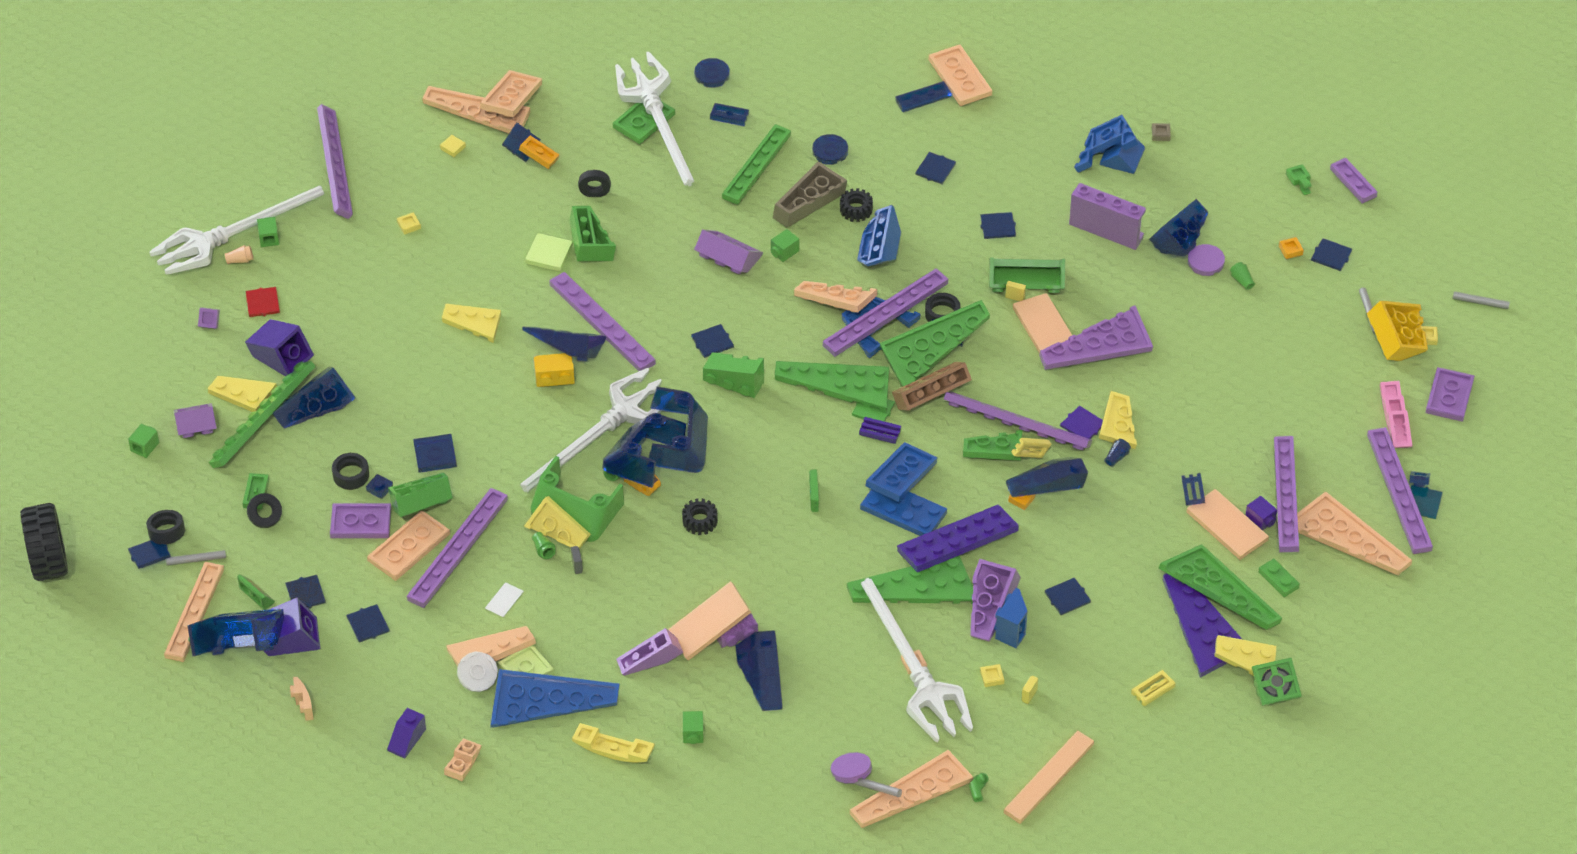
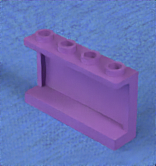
M1079 183L1071 194L1069 225L1136 250L1144 238V233L1140 232L1141 219L1146 212V208Z

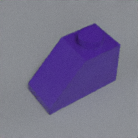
M406 708L396 722L387 751L405 759L426 731L425 715Z

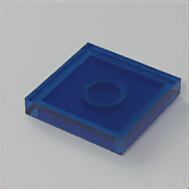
M451 434L413 439L419 473L457 467Z

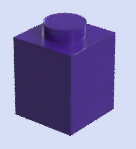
M1259 496L1247 505L1245 515L1263 531L1267 527L1273 526L1276 522L1277 509L1262 496Z

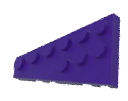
M1164 574L1162 580L1174 605L1175 614L1179 618L1180 627L1192 652L1193 661L1197 665L1198 674L1201 678L1227 664V662L1214 656L1218 635L1236 639L1242 638L1202 593L1171 575Z

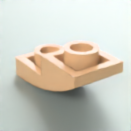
M293 677L294 685H290L291 698L295 697L296 705H300V713L305 714L306 721L314 720L308 691L298 677Z
M463 738L454 750V757L444 768V775L463 781L472 768L482 745Z

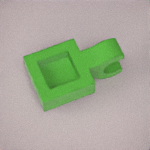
M1301 164L1286 169V175L1294 186L1299 184L1303 195L1310 194L1311 191L1308 187L1312 186L1310 183L1311 175L1304 165Z

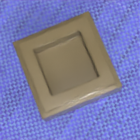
M1152 123V141H1170V124Z

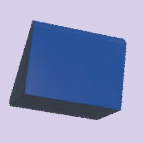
M1139 141L1138 145L1125 151L1121 144L1113 145L1104 152L1100 165L1135 174L1145 146Z

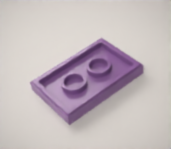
M1437 367L1425 413L1463 422L1475 375Z
M333 503L330 538H389L391 503Z

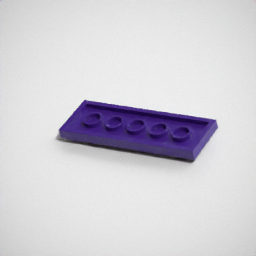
M998 504L897 545V551L916 572H920L1019 531V525Z

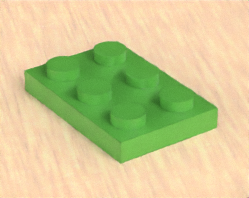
M662 102V112L666 121H668L675 115V109ZM635 103L613 122L614 129L638 144H641L658 130L652 114L646 112L643 103Z

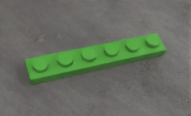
M775 124L724 190L722 199L738 205L791 136V130Z

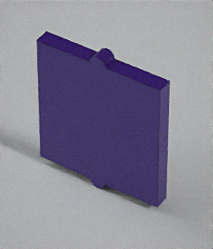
M1079 405L1072 413H1068V417L1060 423V427L1068 432L1091 439L1094 435H1098L1103 420Z

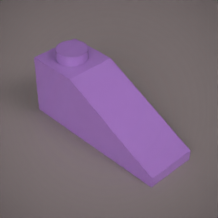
M665 628L616 660L622 675L625 676L668 663L682 654L683 651L678 638Z

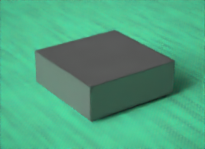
M578 546L571 547L575 574H580L583 572L580 550Z

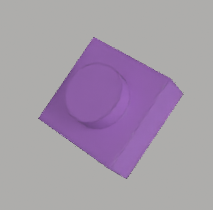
M201 307L199 309L198 326L217 329L220 310Z

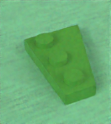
M1016 430L1015 434L1009 435L1006 432L999 433V436L996 437L984 435L964 438L963 457L1021 461V457L1014 456L1011 451L1017 449L1015 445L1020 443L1022 430Z

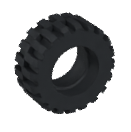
M45 503L23 508L20 511L21 524L34 580L43 581L65 576L68 573V565L55 505Z

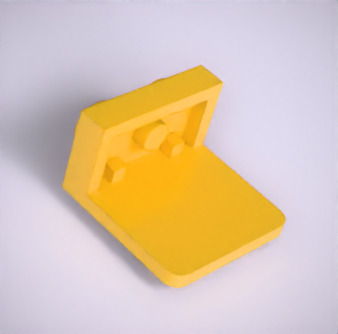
M570 353L534 357L537 387L575 384L572 355Z

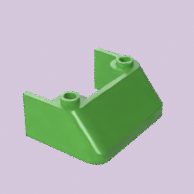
M990 257L989 288H993L992 292H1004L1007 282L1012 281L1026 285V289H1048V293H1060V290L1065 289V259H994V257Z
M555 456L539 478L531 504V515L543 499L549 496L591 534L586 541H596L624 505L623 484L619 483L610 497L605 494H595L589 501L581 499L556 488L561 475L559 457Z

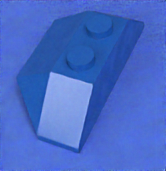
M893 205L876 210L875 217L868 223L862 234L857 258L858 262L866 266H873L896 259L901 229Z

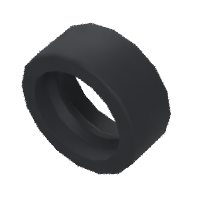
M945 292L931 295L925 303L926 320L931 322L945 316L932 311L936 306L945 305L954 311L961 309L957 297Z
M351 452L338 456L332 464L334 482L338 487L347 490L362 487L369 478L367 460L362 455ZM351 465L362 469L359 474L351 477L343 476L339 473L341 469Z
M174 510L158 511L152 514L146 522L149 539L157 544L167 545L180 540L185 533L183 517ZM166 524L175 525L174 527L166 530L157 529L158 527Z

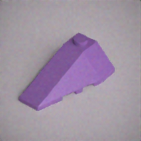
M979 559L973 575L971 637L990 642L996 631L994 630L997 620L995 618L996 611L999 607H1003L1009 593L1012 594L1019 584L1021 577L1015 568Z

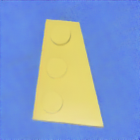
M217 376L208 387V393L254 412L260 408L259 404L272 395L271 391L277 387V384Z

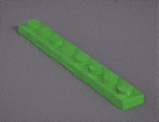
M301 361L294 366V371L285 376L282 380L283 383L271 391L272 395L259 404L260 408L248 416L247 422L241 424L236 429L237 432L225 440V445L213 453V458L208 462L212 468L222 467L316 367L312 361Z

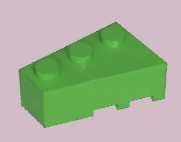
M572 206L569 222L576 260L613 261L616 245L609 239L607 231L601 227L600 220L591 206Z
M444 472L388 487L393 510L400 517L436 504L447 503L449 499L453 498L448 476Z

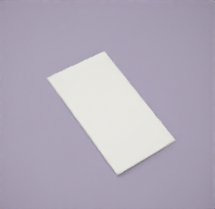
M505 582L485 609L504 617L524 591Z

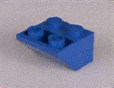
M1015 588L1012 594L1009 593L1003 607H999L996 611L995 618L997 620L994 626V630H996L995 639L1014 648L1018 647L1026 635L1028 612L1018 588Z

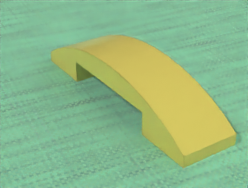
M581 723L572 737L573 742L593 753L624 762H647L655 747L654 743L640 739L630 742L599 733V728Z

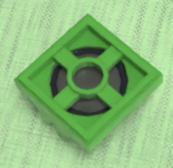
M1292 657L1252 666L1254 686L1262 706L1302 697Z

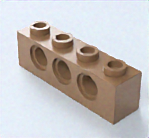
M954 362L893 391L892 394L899 410H910L972 379L965 362Z

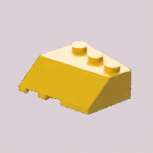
M1379 301L1367 313L1370 324L1387 360L1402 361L1428 350L1426 334L1421 328V325L1424 323L1423 317L1419 313L1422 310L1421 304Z

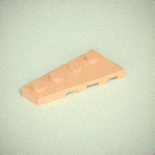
M803 281L794 289V296L816 301L820 304L831 305L835 308L850 310L851 312H859L877 296V289L871 288L870 291H862V287L854 286L853 289H844V285L827 287V283Z
M524 626L447 645L446 647L448 653L458 666L464 656L475 651L490 655L496 662L536 644V641L528 627Z

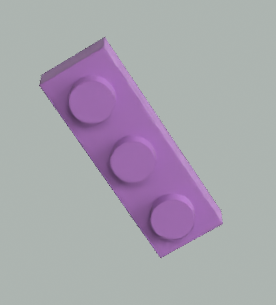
M1346 157L1331 164L1330 170L1361 203L1377 197L1378 192Z

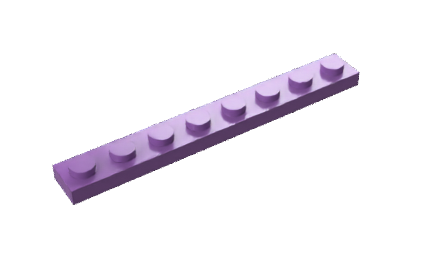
M321 104L317 111L333 209L337 215L349 219L353 213L336 111Z
M938 269L932 270L825 339L823 347L836 357L946 286L948 278Z
M565 272L549 280L550 286L638 371L650 368L656 364L655 358Z
M951 391L946 392L944 400L949 401L948 404L951 406L960 407L962 405L967 407L966 410L969 412L977 413L979 411L984 413V417L993 420L997 417L1002 419L1001 422L1012 426L1014 423L1020 425L1019 429L1028 432L1034 430L1037 431V435L1048 438V435L1055 437V441L1066 444V442L1072 443V447L1084 450V448H1089L1092 443L1091 439Z
M1387 428L1368 430L1369 442L1412 553L1418 554L1432 551L1433 545Z
M1293 436L1274 437L1279 553L1299 552Z
M493 488L489 489L409 592L407 601L425 608L507 502L508 496Z

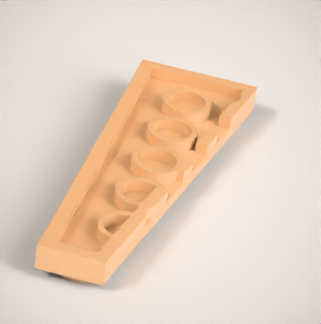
M428 86L422 98L424 104L517 137L520 136L530 114V107L523 106L514 117H506L495 112L491 113L480 109V102L484 97Z
M947 750L889 785L902 790L900 797L878 792L850 809V815L861 828H864L969 784L973 780V776Z

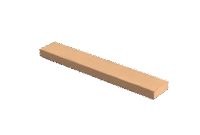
M210 562L204 563L164 653L165 658L181 662L185 661L192 645L188 638L193 625L197 622H202L224 572V565Z
M1077 731L1004 809V814L1021 824L1094 745V740Z

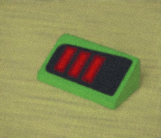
M241 574L237 576L239 589L262 609L266 610L275 603V600L251 579Z

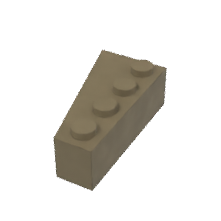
M817 162L775 204L773 219L786 227L791 226L839 198L842 194H845L847 180L822 163Z

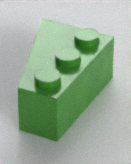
M712 352L703 367V381L735 391L744 396L755 398L764 384V358H758L757 360L749 359L748 356L733 358L732 354Z

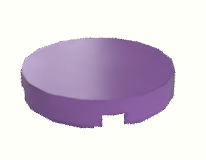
M1209 244L1198 245L1192 248L1188 254L1189 267L1199 275L1211 276L1216 272L1219 273L1224 267L1225 256L1216 246Z
M858 752L841 755L831 764L832 776L835 777V780L842 783H855L861 777L865 779L872 770L870 758Z

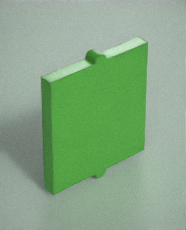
M887 399L886 413L881 412L880 408L873 406L868 408L863 403L856 402L852 416L863 420L864 417L885 422L887 417L891 416V410L895 402Z

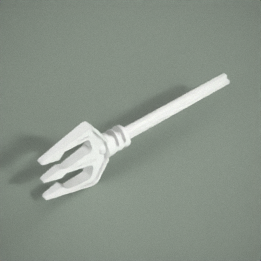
M646 52L649 66L656 67L659 76L653 80H648L642 73L640 65L634 58H631L632 70L637 77V86L625 88L622 81L625 73L616 64L617 86L621 101L644 104L646 112L652 114L683 184L685 186H692L691 183L694 182V179L662 112L663 103L659 96L671 82L668 71L650 52Z
M317 186L230 226L222 227L220 225L216 229L213 228L211 231L204 233L190 228H182L152 249L150 256L164 254L168 248L182 242H187L174 252L165 254L157 261L158 265L172 263L176 259L196 254L197 256L183 263H173L165 269V274L207 266L211 263L213 248L220 246L221 243H227L230 236L257 225V219L275 217L324 195V191L321 186Z
M649 368L610 384L611 410L601 415L599 423L557 455L560 467L604 432L615 430L616 427L625 421L643 426L653 424L674 395V390L661 395L660 403L649 412L640 409L639 406L648 395L655 393L661 384V379L649 383L645 389L631 396H625L622 390L633 382H642L649 373ZM553 459L520 484L524 492H529L538 485L540 476Z
M866 578L865 581L861 582V585L911 670L910 679L914 682V686L917 687V691L908 702L907 713L935 742H938L939 735L936 725L928 723L920 709L924 706L929 707L943 722V727L955 737L954 723L948 717L944 700H954L962 714L960 722L971 732L973 725L963 689L958 685L935 682L928 668L921 666L872 579Z

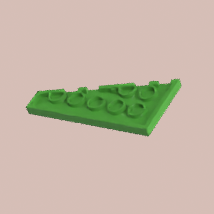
M980 300L880 343V348L900 385L903 387L926 374L990 318V313L983 301Z
M776 361L775 380L794 386L803 385L808 387V390H820L824 392V395L851 403L854 401L860 402L865 407L880 408L881 412L886 413L889 367Z
M1202 544L1163 561L1159 565L1158 569L1265 630L1281 623L1282 617Z
M960 556L920 572H916L910 566L867 577L872 579L883 600L890 601V603H898V601H908V603L953 601V604H960V601H971V604H973V585ZM866 578L847 583V589L853 603H871L861 585V582L865 581Z

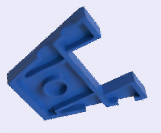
M1123 115L1090 130L1084 144L1086 148L1079 155L1080 162L1074 166L1078 173L1092 167L1093 155L1098 152L1102 153L1107 148L1119 144L1126 151L1139 144L1138 139Z
M875 297L859 312L846 310L842 313V320L847 326L886 300ZM905 311L896 319L909 328L920 320L921 314L916 311L914 313ZM875 332L858 342L868 358H871L881 350L880 343L871 337Z

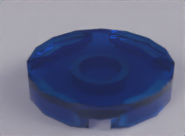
M708 58L700 61L695 66L694 77L699 84L702 83L705 87L713 88L725 84L730 75L728 64L717 58Z
M835 134L822 135L814 141L812 154L821 163L837 164L838 161L841 160L842 162L847 157L848 144L841 136Z

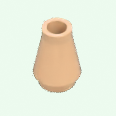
M243 245L229 253H225L227 264L249 263L253 260L250 245Z

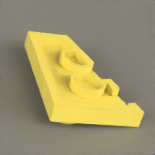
M445 304L442 322L460 330L466 329L471 331L475 336L479 337L481 335L486 337L488 341L494 343L501 310Z
M1113 391L1110 392L1099 439L1136 449L1137 442L1134 437L1135 430L1134 425H1132V410L1129 396Z
M549 496L543 499L524 525L528 529L542 532L544 536L552 537L569 547L578 546L579 549L591 535Z
M1218 635L1214 656L1235 667L1239 666L1253 675L1252 666L1275 661L1276 646Z

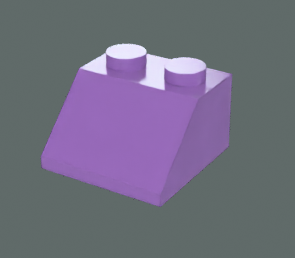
M212 403L174 410L178 435H182L183 438L192 437L195 432H201L202 434L213 433V429H217Z

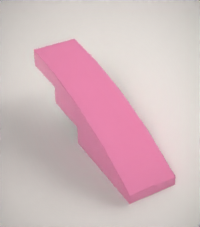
M1400 381L1380 382L1386 424L1394 448L1412 447L1408 412L1405 410L1404 397L1401 395Z

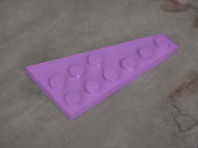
M1134 305L1124 313H1117L1116 317L1110 320L1105 319L1084 329L1077 336L1072 335L1062 343L1057 342L1041 350L1039 356L1046 370L1150 352L1153 350V345Z

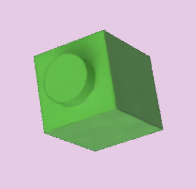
M275 217L257 219L261 247L279 245Z
M788 229L784 230L771 239L770 251L772 255L782 262L786 261L799 252V238Z
M141 423L128 438L130 451L147 458L159 444L157 430Z
M683 711V743H703V711Z

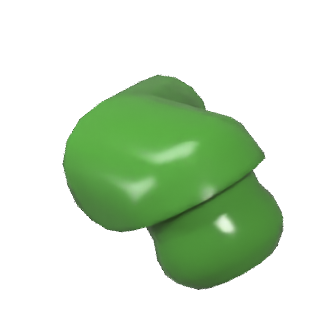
M986 773L976 775L969 784L974 802L983 800L981 790L989 780Z

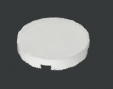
M477 651L464 656L457 667L459 682L464 688L474 692H481L491 687L495 682L498 672L493 658L486 653Z

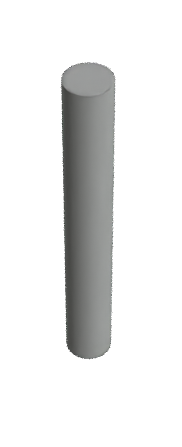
M1360 288L1359 293L1367 314L1372 309V305L1366 288Z
M1454 292L1453 299L1509 309L1510 302L1460 292Z
M223 550L166 558L167 565L222 559L226 558V552Z
M859 778L858 782L852 783L896 797H900L902 794L901 789L868 779Z

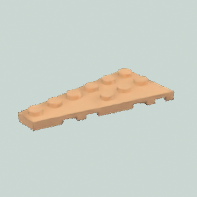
M1324 492L1297 513L1298 533L1396 575L1402 573L1412 564V560L1327 492Z

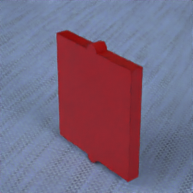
M260 287L259 289L246 291L249 317H265L266 315L280 313L276 287Z

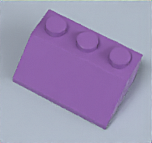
M702 229L694 249L700 252L699 256L706 259H715L716 264L723 267L727 265L731 267V271L737 274L749 272L763 255V252L716 230Z

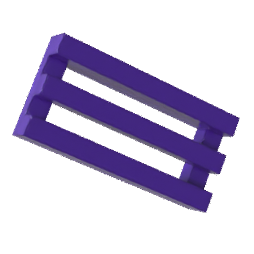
M864 417L859 435L896 444L901 432V426Z

